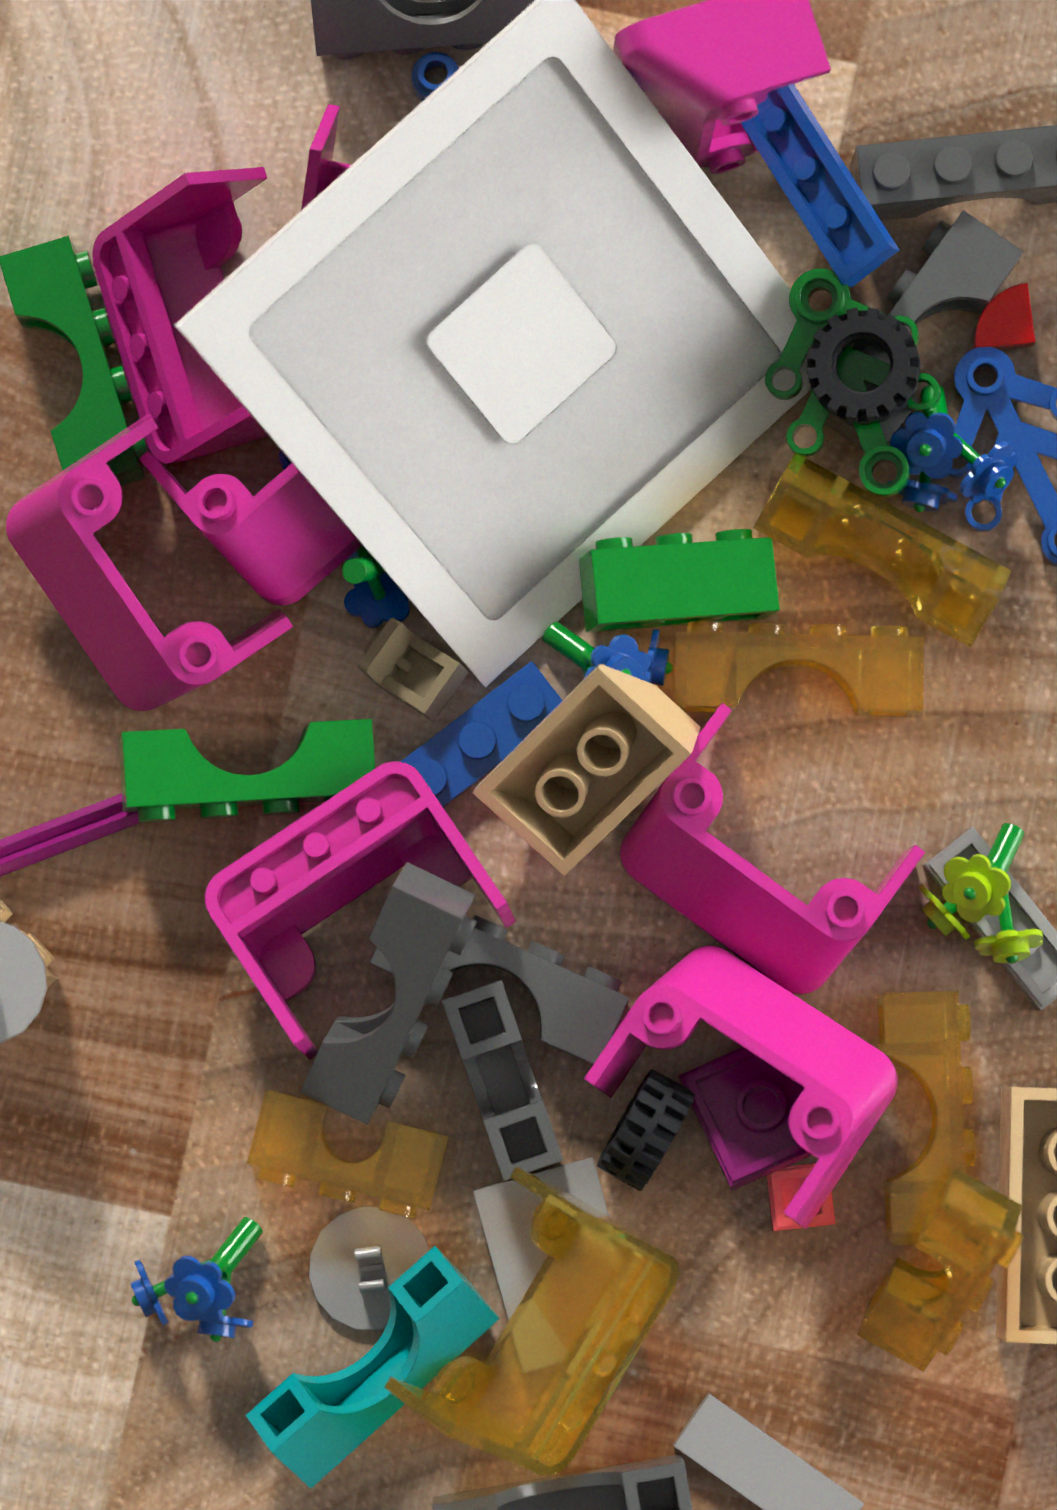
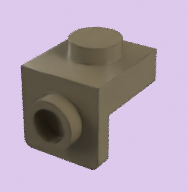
M390 618L384 628L370 639L366 646L365 654L358 663V668L381 689L433 722L469 673L458 661L416 636L402 622L395 618Z

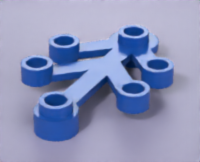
M993 347L972 349L960 359L955 370V387L964 400L955 425V433L972 447L986 410L988 411L998 432L995 445L1002 441H1007L1013 447V451L1019 456L1015 468L1045 527L1040 541L1041 551L1048 562L1057 566V547L1054 542V537L1057 534V494L1037 455L1057 460V434L1021 422L1011 400L1050 410V414L1057 421V388L1016 375L1011 359L999 349ZM988 366L996 372L997 381L992 386L981 387L976 384L973 374L979 367ZM967 463L963 468H952L948 476L954 478L963 477L971 471L972 465ZM1004 490L994 497L986 496L980 501L991 504L995 509V518L987 524L978 523L973 519L971 511L977 503H974L971 499L968 501L965 509V519L973 530L988 532L997 527L1002 517L1000 501Z

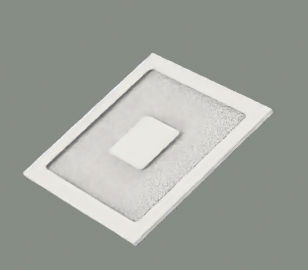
M535 0L175 324V327L485 688L542 637L549 625L558 622L582 600L579 559L590 550L596 549V541L615 537L632 538L633 547L641 546L812 389L807 374V357L800 369L803 376V387L796 397L789 400H780L775 398L767 389L765 384L766 371L773 363L778 362L797 321L789 305L791 289L575 0ZM790 370L777 372L773 378L774 388L780 391L789 390L795 384V374Z

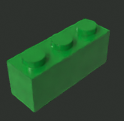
M732 529L715 533L716 541L693 542L691 533L661 535L655 538L656 545L633 547L632 538L615 537L596 541V549L590 550L579 559L586 633L762 620L768 618L780 610L772 537L753 538L751 529Z

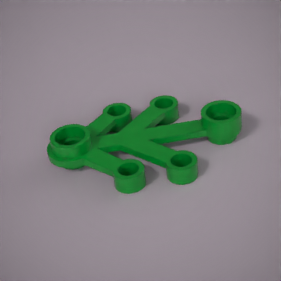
M823 268L809 270L797 278L790 290L789 305L797 321L778 362L773 363L765 374L766 387L777 399H792L802 390L803 376L800 369L807 357L809 347L811 348L814 335L819 328L822 330L828 324V319L834 315L839 317L846 314L848 309L868 310L870 308L852 300L848 285L841 284L832 270ZM820 290L829 292L832 295V303L828 309L815 311L809 306V300L813 293ZM894 316L902 325L911 329L912 337L917 346L919 332L915 322L906 316ZM851 345L843 351L837 365L838 377L843 385L858 392L868 391L864 381L877 387L882 385L888 377L890 364L856 350ZM781 370L792 371L796 378L793 387L786 391L777 390L773 386V378ZM920 373L918 383L926 382L930 384L934 390L933 397L930 401L923 404L914 402L910 397L907 401V406L915 412L925 413L933 410L938 405L941 391L937 380L933 376ZM813 390L800 418L791 423L786 433V440L790 449L801 457L816 455L822 449L825 442L822 429L830 413L821 405ZM879 421L870 422V425H859L857 422H853L865 454L859 464V476L864 487L870 493L879 497H891L898 494L905 488L910 476V468L906 457L897 448L888 446ZM802 427H811L817 433L816 442L809 448H800L794 442L795 433ZM881 462H890L897 468V475L890 483L881 484L873 477L875 467Z

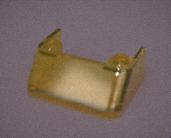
M516 1166L510 1177L543 1199V1202L533 1214L530 1229L533 1244L548 1254L537 1275L485 1362L472 1356H462L455 1359L440 1370L430 1392H426L393 1377H390L384 1388L448 1437L537 1474L552 1476L564 1470L577 1455L673 1293L679 1278V1265L674 1257L572 1194Z

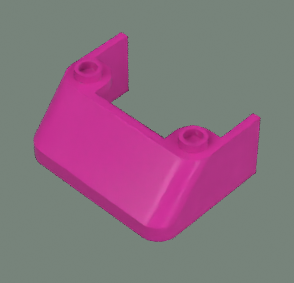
M707 0L635 22L620 30L614 37L613 52L698 166L709 167L712 174L734 170L745 164L746 156L759 153L740 122L751 119L759 113L757 105L767 98L768 91L825 75L831 71L809 0Z
M264 167L184 173L100 232L94 242L92 257L95 274L139 418L141 419L149 413L159 427L145 436L153 456L162 463L168 464L192 460L269 436L175 327L178 321L225 280L220 265L235 255L242 239V224L233 202L267 179Z
M149 413L18 500L10 509L6 520V533L11 545L119 701L126 707L136 711L156 709L212 682L293 627L284 612L278 608L229 642L219 629L203 621L187 622L163 637L92 534L109 523L117 515L122 503L121 486L106 462L159 428Z
M149 451L139 458L195 526L251 588L270 604L284 606L300 600L362 546L292 463L253 496L237 478L227 474L208 476L187 492L180 482Z
M721 703L698 734L691 755L664 780L625 835L620 846V862L624 871L633 880L752 968L792 994H807L817 990L827 981L866 934L925 854V851L917 845L905 850L875 892L857 880L838 878L823 885L808 905L796 898L706 831L722 807L723 791L715 775L696 760L732 711V709Z
M403 762L384 763L221 870L211 879L205 892V905L209 915L293 1044L309 1060L317 1055L318 1050L287 1004L289 1000L303 992L311 984L316 973L314 953L302 934L404 867L407 862L458 887L473 879L503 925L508 928L516 922L508 903L421 774L414 767Z
M717 946L699 947L686 955L639 996L584 1079L599 1091L612 1098L647 1045L659 1050H670L679 1047L689 1039L700 1021L703 1020L805 1087L791 1109L789 1127L794 1140L819 1160L784 1211V1214L804 1229H807L895 1096L898 1087L896 1069L883 1052L728 951Z

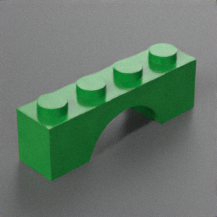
M69 235L0 256V266L15 315L23 328L44 330L60 336L76 349L81 360L83 379L79 398L69 415L50 431L62 471L129 427L123 403L133 401L123 366L111 367L105 347L116 343L106 309L102 308L94 311L88 288L98 286V281L87 250L77 253ZM145 437L106 462L120 486L145 479L139 460L141 456L149 451Z
M372 719L310 722L303 729L298 745L288 761L276 769L256 775L233 774L212 765L195 748L186 729L122 732L119 737L123 813L138 812V822L143 823L176 820L175 810L200 808L201 819L237 817L238 806L262 805L263 815L300 813V803L325 802L375 769Z

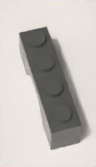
M311 0L316 56L331 55L337 59H353L365 52L392 51L396 54L409 55L431 47L452 46L459 50L476 49L485 43H489L535 0Z
M1057 125L856 146L850 162V173L881 221L915 218L939 207L979 199L1019 198L1029 200L1036 205L1057 203Z
M964 210L952 226L942 219L921 249L930 256L918 274L907 268L888 295L887 299L895 304L889 314L892 316L902 315L909 317L915 324L943 311L961 310L981 314L1013 270L1023 251ZM903 325L904 327L907 328L908 331L911 330L909 327ZM868 341L853 344L852 348L890 364L888 354L878 344ZM864 381L868 391L877 388V386ZM915 394L912 395L911 399L917 403L918 398ZM908 406L901 412L897 411L892 414L890 419L880 422L887 444L890 443L893 433L902 426L912 412ZM830 412L825 424L863 450L853 422L849 421L848 423L838 419L837 416Z
M408 862L406 863L393 884L369 937L383 953L392 969L396 985L395 1003L380 1013L366 1017L338 1016L318 1050L300 1093L367 1125L379 1104L390 1109L406 1076L395 1070L401 1056L404 1054L414 1058L429 1027V1024L419 1020L425 1004L428 1003L437 1008L453 973L442 968L448 954L451 951L461 956L477 921L466 917L476 896L475 894Z
M475 915L473 920L477 921L461 956L450 951L442 968L453 972L463 967L484 965L496 967L512 974L527 987L535 999L541 1019V1041L590 1064H594L610 1041L629 999L628 996L618 992L622 981L589 966L584 976L561 967L565 955L534 941H531L527 951L504 941L509 930ZM376 948L370 964L393 974L387 959Z
M681 1454L434 1496L432 1503L433 1510H693L685 1463Z

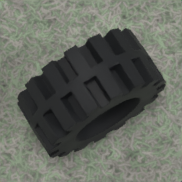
M868 308V310L848 309L846 314L839 317L834 315L828 319V324L822 330L819 328L814 335L811 348L809 347L807 354L809 383L821 405L829 413L831 412L837 416L838 419L848 423L849 421L857 422L859 425H870V422L879 420L883 422L890 419V416L895 412H901L908 405L907 401L915 394L920 375L918 349L907 328L894 316L883 314L879 309ZM861 341L878 344L884 348L890 359V370L886 380L876 389L867 392L853 391L843 385L837 371L838 360L843 351L853 343Z
M651 1069L618 1121L597 1162V1167L627 1185L642 1191L678 1133L694 1101L695 1093Z

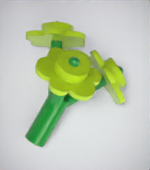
M1011 823L1002 824L987 857L982 854H976L969 860L963 857H953L945 864L944 877L948 883L942 889L943 897L947 901L944 905L923 883L917 887L929 901L921 908V911L928 917L927 926L930 929L938 928L945 937L954 929L965 940L971 937L952 915L956 911L964 920L972 923L981 921L986 914L998 916L1001 932H998L996 935L981 937L974 941V947L976 950H979V954L983 956L992 955L993 961L996 963L1014 964L1029 958L1031 955L1030 948L1043 945L1042 930L1027 929L1017 931L1014 930L1008 895L1011 888V880L1007 872L1025 835L1020 827Z

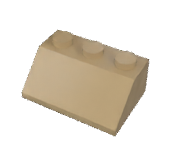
M599 664L475 787L473 794L565 876L691 755L701 727L656 685Z

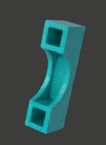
M433 1246L388 1287L391 1302L388 1323L377 1343L361 1359L347 1368L332 1374L306 1376L292 1373L246 1414V1417L271 1453L310 1488H313L500 1319L472 1283L436 1246Z

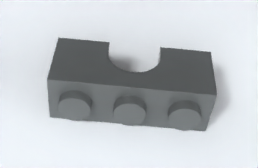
M502 980L442 1000L503 1181L563 1161Z

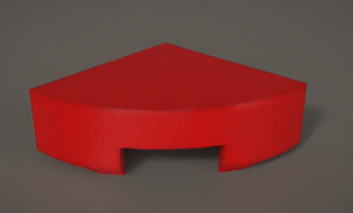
M1028 283L1012 286L999 293L989 302L974 329L972 349L993 347L1005 350L1032 347L1035 344Z

